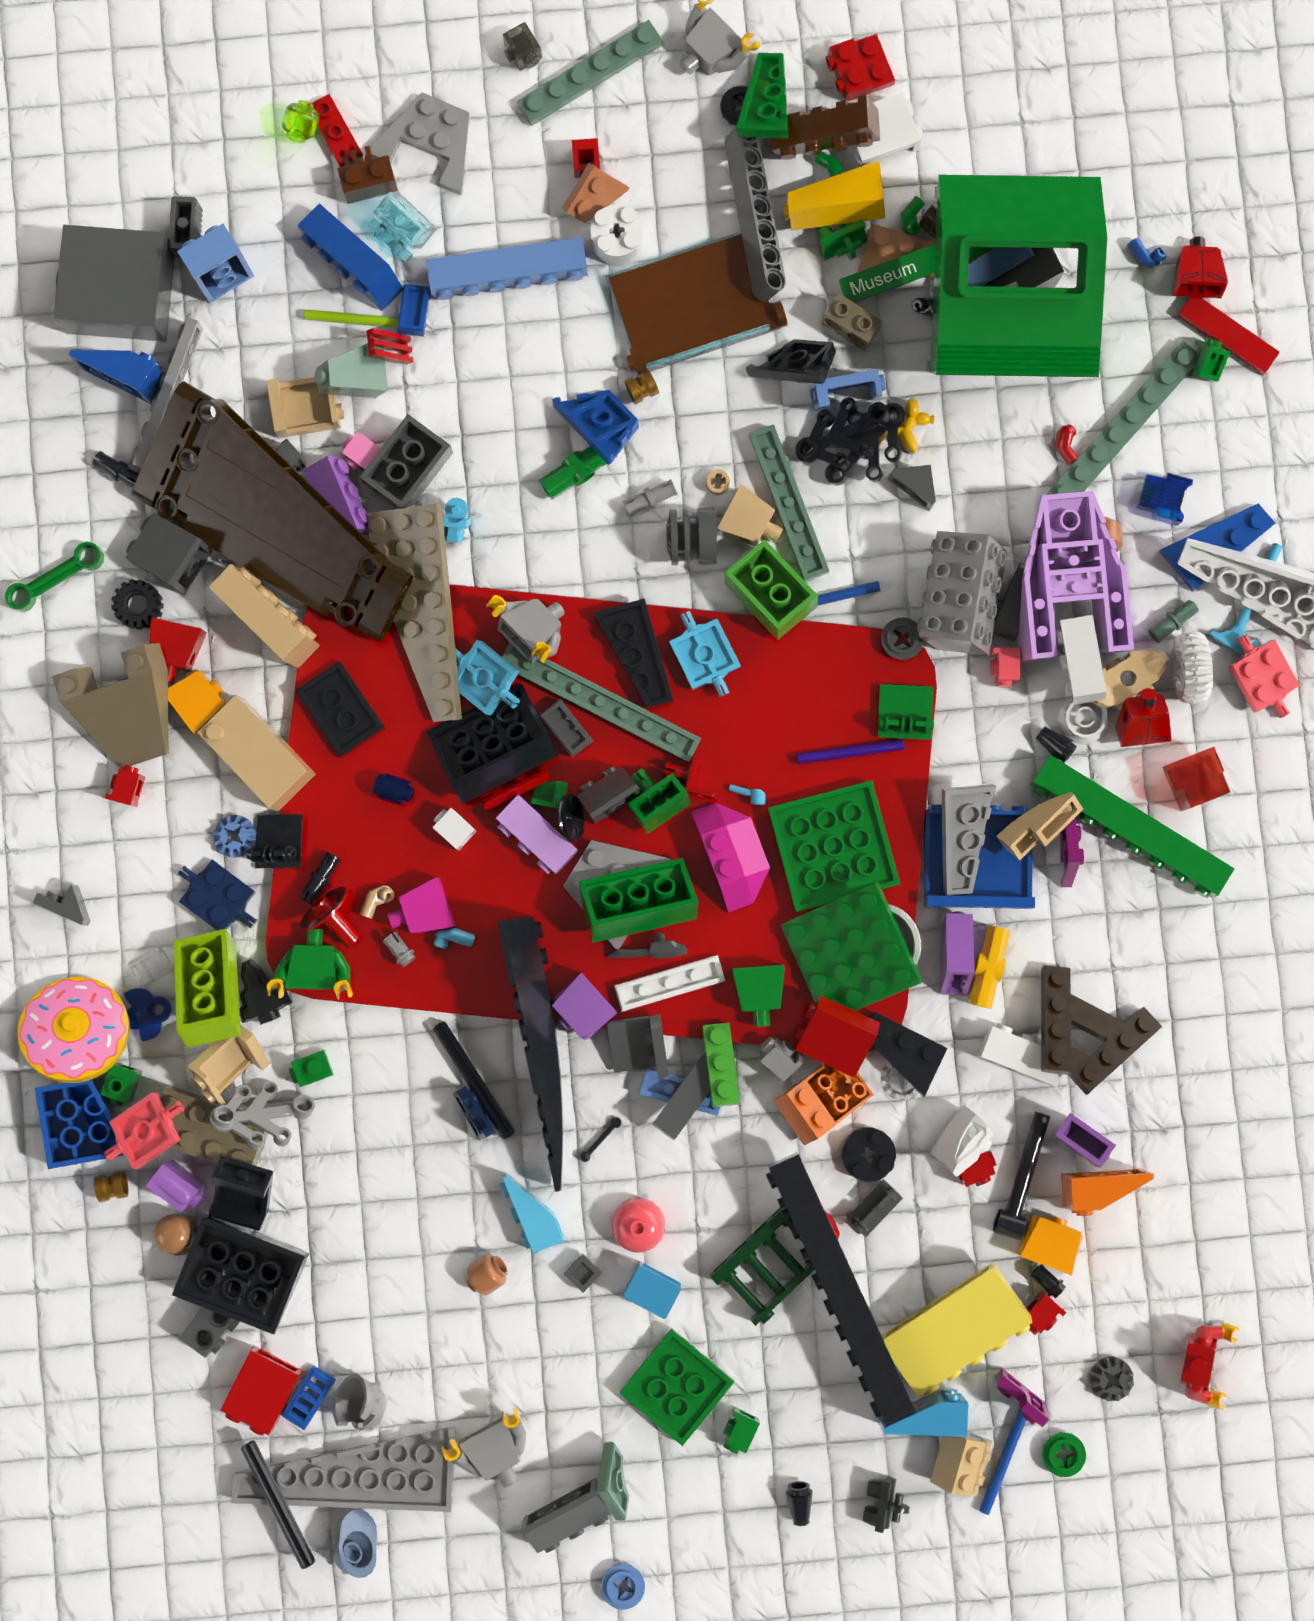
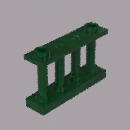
M780 1207L710 1273V1278L717 1285L722 1281L725 1284L728 1283L754 1310L755 1314L751 1317V1321L755 1326L759 1322L765 1324L774 1315L772 1310L815 1270L812 1263L802 1267L775 1238L777 1235L774 1232L781 1225L789 1228L788 1224L793 1223L789 1212L783 1214ZM761 1244L764 1246L768 1245L795 1274L785 1286L756 1257L757 1253L755 1250ZM742 1262L744 1265L748 1264L775 1293L765 1305L736 1276L737 1272L735 1269Z

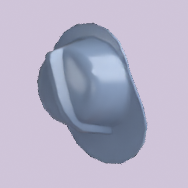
M357 1509L350 1511L344 1516L339 1529V1540L333 1551L334 1561L337 1567L342 1570V1573L350 1574L357 1578L367 1577L376 1566L377 1529L373 1518L368 1512Z

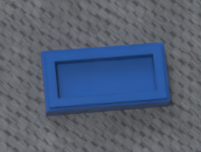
M404 284L397 327L398 334L424 337L431 295L429 286Z

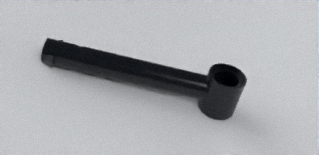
M1036 1111L1034 1113L1006 1210H998L993 1225L994 1233L1019 1241L1024 1234L1027 1217L1021 1214L1051 1116Z

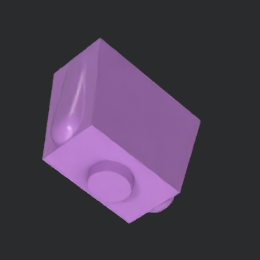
M582 972L551 1000L552 1006L561 1015L558 1021L567 1031L572 1028L584 1040L589 1039L617 1014L616 1010Z
M1072 1113L1068 1115L1055 1133V1136L1061 1143L1099 1168L1109 1159L1111 1152L1116 1147L1113 1142Z
M171 1160L160 1166L145 1187L182 1213L189 1208L194 1209L204 1197L201 1193L207 1186L175 1160Z

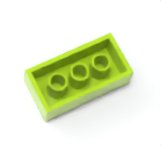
M227 929L174 940L177 1032L186 1047L189 1048L241 1036L236 945Z

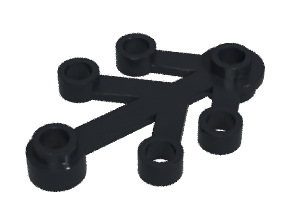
M847 397L841 401V409L836 419L830 410L822 409L817 414V421L810 436L802 438L797 443V458L803 463H812L818 459L832 464L839 471H844L850 465L849 458L841 452L834 454L823 450L834 445L856 452L862 459H869L874 452L870 443L867 441L859 442L848 437L872 425L883 426L887 424L891 415L890 410L884 403L875 402L869 406L867 416L845 426L849 416L854 415L858 410V404L853 398ZM852 403V407L846 409L847 405ZM884 413L881 418L877 419L880 414ZM826 415H829L826 421H822ZM832 425L829 434L821 438L825 427ZM868 447L865 453H861L863 448ZM840 459H844L842 464L837 465Z
M897 403L886 405L890 410V414H897L895 421H888L883 426H875L871 431H860L848 437L859 442L867 441L873 447L874 452L868 459V468L866 469V476L871 482H878L883 477V471L879 467L880 437L886 431L888 447L884 452L886 459L891 463H896L902 456L898 448V428L904 424L906 413L903 407ZM857 411L854 415L849 416L848 423H852L854 416H860V419L867 416V412L861 413ZM884 413L880 414L877 419L881 418ZM868 447L863 448L861 453H865ZM892 450L897 451V455L894 458L889 457V452ZM851 451L847 456L850 460V465L846 470L840 471L842 472L840 479L835 480L833 478L834 473L839 470L832 464L828 465L825 470V477L829 483L839 486L847 480V472L860 459L856 452ZM877 469L879 474L874 478L870 477L871 471Z

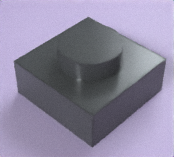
M584 1253L564 1272V1275L583 1293L602 1274V1271Z

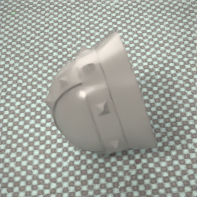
M351 1374L340 1384L334 1398L333 1418L336 1426H347L348 1422H352L355 1429L361 1431L365 1429L372 1430L380 1423L385 1413V1396L375 1383L363 1379L358 1374Z

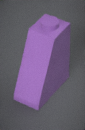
M954 911L945 914L942 924L940 994L967 996L974 976L973 914Z

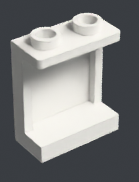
M903 92L873 102L879 112L880 141L873 142V145L868 147L851 146L858 167L911 147L913 151L919 149L923 139L922 130L919 124L915 125L912 117L914 115L912 103L910 100L906 101Z

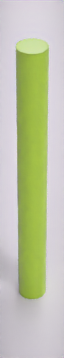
M304 310V320L390 328L398 327L399 317Z

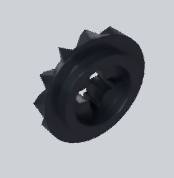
M735 86L726 91L721 99L720 109L722 118H725L730 126H737L741 111H734L737 107L736 99L743 105L748 89L747 86Z

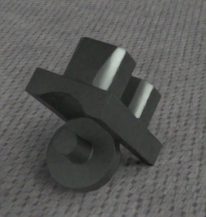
M888 1477L885 1480H870L868 1482L867 1496L879 1498L878 1508L869 1505L865 1506L862 1521L875 1526L876 1532L884 1533V1529H889L892 1512V1522L896 1523L900 1522L901 1514L909 1513L910 1507L903 1504L904 1494L896 1493L895 1501L893 1502L896 1486L895 1478Z

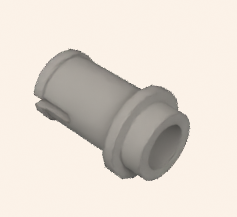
M397 931L383 940V943L397 959L396 964H401L402 967H405L416 958L413 955L415 951L407 947Z

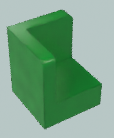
M547 781L535 787L533 798H531V805L559 810L560 800L567 794L568 783Z

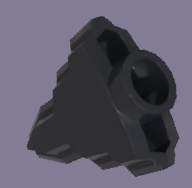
M252 959L242 962L241 980L244 989L240 994L242 1006L239 1008L242 1023L258 1019L260 1025L280 1018L279 1010L293 1003L287 990H284L282 998L278 996V989L272 990L270 996H268L267 984L271 979H267L263 968Z

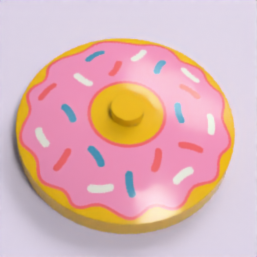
M87 977L64 978L43 987L26 1004L18 1024L19 1046L29 1065L43 1077L60 1083L85 1082L108 1071L123 1054L130 1034L128 1012L119 995L108 985Z

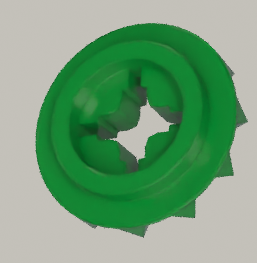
M1059 1432L1049 1436L1047 1442L1043 1444L1042 1459L1046 1468L1052 1474L1059 1477H1070L1077 1474L1083 1468L1086 1461V1450L1078 1437L1072 1433ZM1062 1444L1067 1451L1072 1452L1066 1456L1065 1465L1060 1457L1055 1456L1056 1453L1061 1452Z

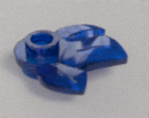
M143 988L131 989L125 992V998L131 1005L127 1010L130 1029H139L141 1041L155 1038L161 1031L162 1022H165L171 1016V1003L165 997H154L149 990ZM158 1004L163 1007V1012L160 1015L155 1013V1007Z

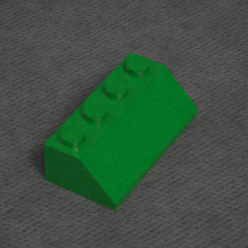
M683 858L579 881L585 921L592 943L697 919L698 900Z

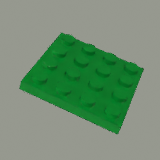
M872 780L768 808L795 912L831 903L876 882H879L881 889L900 885Z
M879 882L781 924L815 1003H817L821 995L856 1011L923 982Z

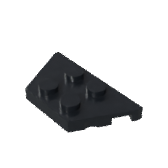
M794 339L783 345L780 349L767 354L768 361L760 366L750 364L745 369L749 377L823 384L834 359L836 349L833 342Z

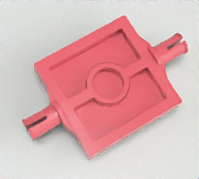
M1247 634L1237 638L1244 653L1239 660L1229 665L1228 668L1252 712H1259L1268 705H1273L1279 718L1287 716L1290 712L1282 699L1285 698L1287 693L1300 685L1275 639L1266 642L1260 647H1253Z
M150 1093L110 1121L115 1133L116 1144L104 1151V1154L107 1155L106 1158L111 1161L122 1153L127 1157L132 1169H139L180 1141V1138L173 1126L172 1118L184 1111V1107H181L183 1105L176 1101L166 1109L158 1094Z

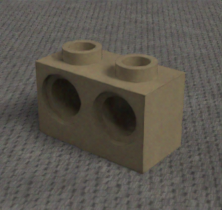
M837 293L825 311L821 324L858 348L866 351L879 332L882 320L840 293Z

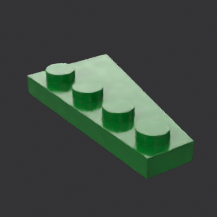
M758 53L736 126L737 137L789 138L785 59L783 53Z

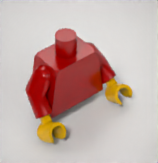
M1224 1322L1221 1326H1200L1195 1330V1333L1190 1332L1180 1382L1185 1384L1184 1394L1186 1397L1205 1403L1208 1407L1225 1408L1221 1406L1220 1402L1222 1396L1227 1397V1395L1218 1391H1209L1208 1388L1217 1340L1222 1338L1236 1343L1238 1339L1234 1338L1233 1334L1236 1330H1239L1238 1327Z

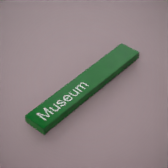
M935 244L839 279L844 297L856 303L934 274ZM970 247L969 261L983 256L995 247Z

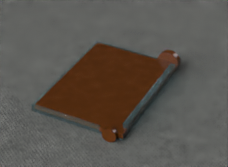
M741 231L605 276L631 355L626 356L631 371L636 370L637 375H640L645 370L651 372L788 326L786 314L780 300L773 303L771 299L763 302L758 300L752 292Z

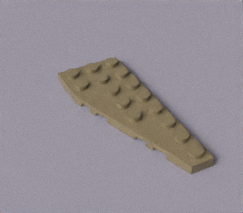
M442 504L367 513L370 542L387 557L388 561L413 575V581L396 614L394 623L433 722L462 719ZM372 561L373 570L376 571V564Z

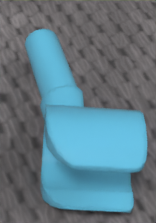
M730 785L729 791L751 796V805H765L766 794L762 790L745 789Z

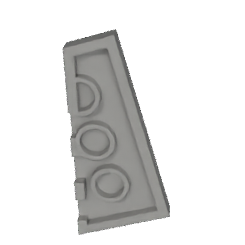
M994 784L941 789L943 893L946 896L973 893L980 862L978 859L981 845H984L986 836L984 834L987 819L990 818L992 795L995 796L997 787Z

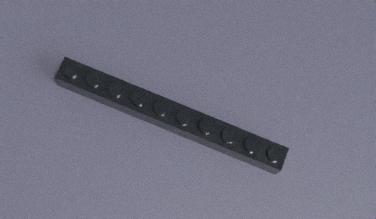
M798 1152L767 1165L770 1172L765 1175L772 1189L777 1187L781 1198L777 1199L783 1214L789 1212L793 1223L788 1224L795 1240L800 1238L805 1247L800 1250L806 1265L812 1263L816 1273L811 1275L818 1291L824 1289L828 1298L823 1300L829 1316L835 1314L839 1322L838 1325L834 1326L841 1342L847 1340L851 1350L846 1351L853 1367L858 1365L862 1375L858 1379L864 1393L870 1391L874 1399L869 1404L876 1419L882 1417L886 1424L914 1411L915 1408Z

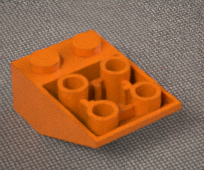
M823 1064L774 1099L773 1102L802 1144L806 1145L819 1139L874 1094L858 1072L854 1078Z

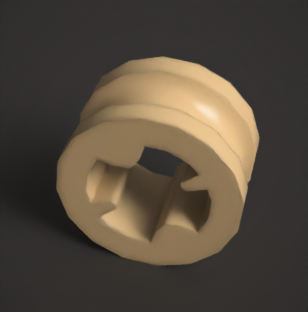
M720 469L711 471L706 480L708 491L717 496L727 492L730 485L729 475ZM716 476H720L721 481L725 480L726 483L721 484L719 489L715 488V484L711 485L710 482L715 481Z

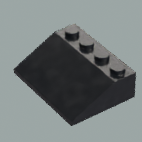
M522 684L509 690L511 694L520 699V702L516 703L517 707L513 709L503 700L498 704L492 715H486L480 709L474 707L462 713V719L449 720L427 731L451 786L462 805L559 756Z
M206 1215L201 1219L172 1296L275 1335L300 1279L309 1253L233 1223Z

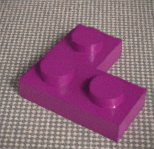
M1002 1368L997 1373L998 1390L1007 1398L1014 1397L1019 1401L1020 1410L1022 1411L1021 1415L1026 1421L1032 1425L1036 1422L1043 1428L1050 1420L1046 1403L1005 1369Z

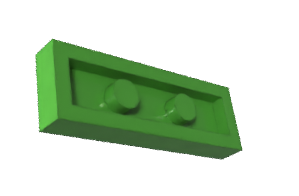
M730 1024L703 1025L702 1035L712 1108L739 1105L740 1096Z

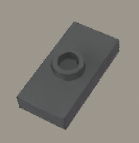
M561 699L539 715L572 758L594 742Z

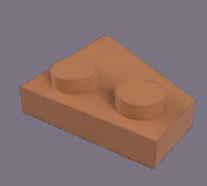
M589 163L563 205L562 210L586 223L595 216L597 211L609 206L625 194L630 187Z

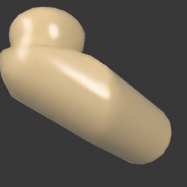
M380 886L368 891L359 914L372 919L376 906L391 902L394 899V891L389 886Z

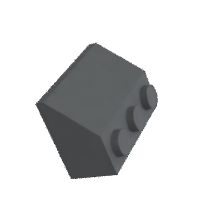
M597 1478L523 1518L521 1532L537 1553L543 1550L546 1553L551 1552L559 1547V1542L565 1538L575 1539L585 1532L584 1528L591 1524L595 1527L599 1526L609 1519L608 1515L611 1513L596 1493Z

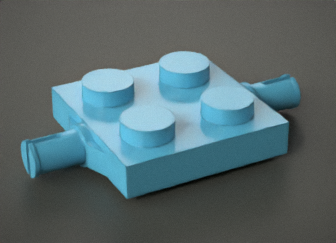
M690 611L686 612V616L685 614L680 615L687 630L681 636L669 641V644L692 691L705 684H714L719 697H723L724 693L725 695L729 694L730 691L723 678L728 673L740 668L741 665L718 619L706 624L696 625Z
M476 640L471 650L465 655L455 648L458 664L459 693L486 715H492L502 700L511 706L512 709L517 707L516 703H519L520 699L511 694L509 690L520 672L483 641Z

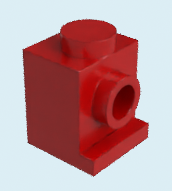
M598 138L572 140L575 178H580L588 164H582L586 161L600 169Z
M123 765L122 769H118L117 774L113 775L110 783V789L113 791L112 794L106 793L105 799L137 807L145 776L138 774V768Z
M1042 1290L1026 1308L1032 1318V1323L1029 1324V1331L1034 1335L1038 1332L1042 1333L1044 1330L1048 1331L1057 1322L1056 1316L1058 1314L1064 1316L1067 1313Z

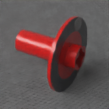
M338 887L317 898L303 916L300 928L303 931H309L324 923L346 947L352 945L359 938L360 933L338 911L347 897L348 890L345 887Z

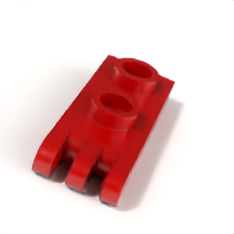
M330 94L307 105L308 111L339 167L345 166L341 158L344 154L349 163L353 162L350 150L355 149L358 158L363 156Z
M542 764L480 795L479 798L484 809L489 810L551 780L545 765Z

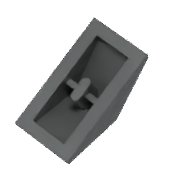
M931 464L892 470L888 480L930 511L936 502Z

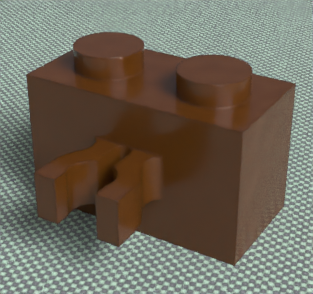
M365 146V161L361 162V159L357 157L355 149L350 150L355 164L337 168L348 204L398 191L388 155L372 159L370 146Z

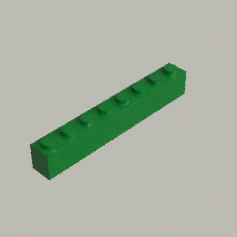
M1052 755L1044 759L1029 784L1034 787L1033 791L1037 795L1045 799L1048 796L1055 798L1069 792L1073 793L1083 808L1078 814L1080 815L1079 820L1090 827L1096 825L1103 830L1102 834L1112 841L1117 839L1126 844L1125 849L1138 856L1141 853L1148 857L1149 864L1160 870L1163 867L1172 872L1171 877L1182 884L1190 883L1195 887L1194 891L1205 898L1219 896L1235 869Z

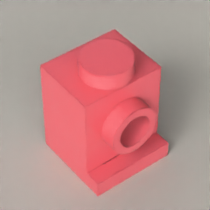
M993 647L990 650L989 657H995V660H991L990 675L995 676L996 687H1013V683H1017L1020 680V648Z

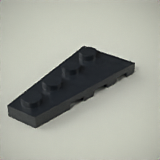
M645 598L594 612L593 615L647 709L673 702Z

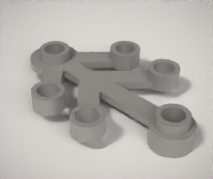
M267 1081L263 1083L259 1095L250 1107L245 1111H237L241 1104L249 1101L252 1094L249 1086L239 1085L227 1105H221L212 1110L209 1122L217 1131H233L247 1140V1145L252 1150H259L263 1147L265 1136L260 1131H252L243 1125V1122H250L272 1135L276 1145L286 1146L292 1136L290 1130L285 1127H279L268 1119L294 1116L299 1120L307 1119L311 1116L315 1103L311 1097L299 1095L291 1105L263 1108L268 1100L275 1098L278 1091L275 1083ZM265 1089L272 1090V1093L266 1092ZM239 1092H243L247 1096H241ZM278 1135H284L286 1139H282ZM253 1138H256V1139H258L260 1142H259V1143H256V1142H254L252 1139H253Z

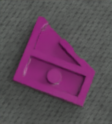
M1076 818L1060 832V863H1064L1065 869L1061 879V887H1072L1078 868L1084 863V851L1079 849L1081 827L1076 825Z

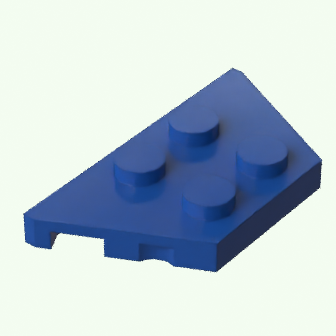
M610 390L597 391L593 394H576L577 399L561 401L560 397L553 398V407L607 465L614 461L639 428L638 419Z

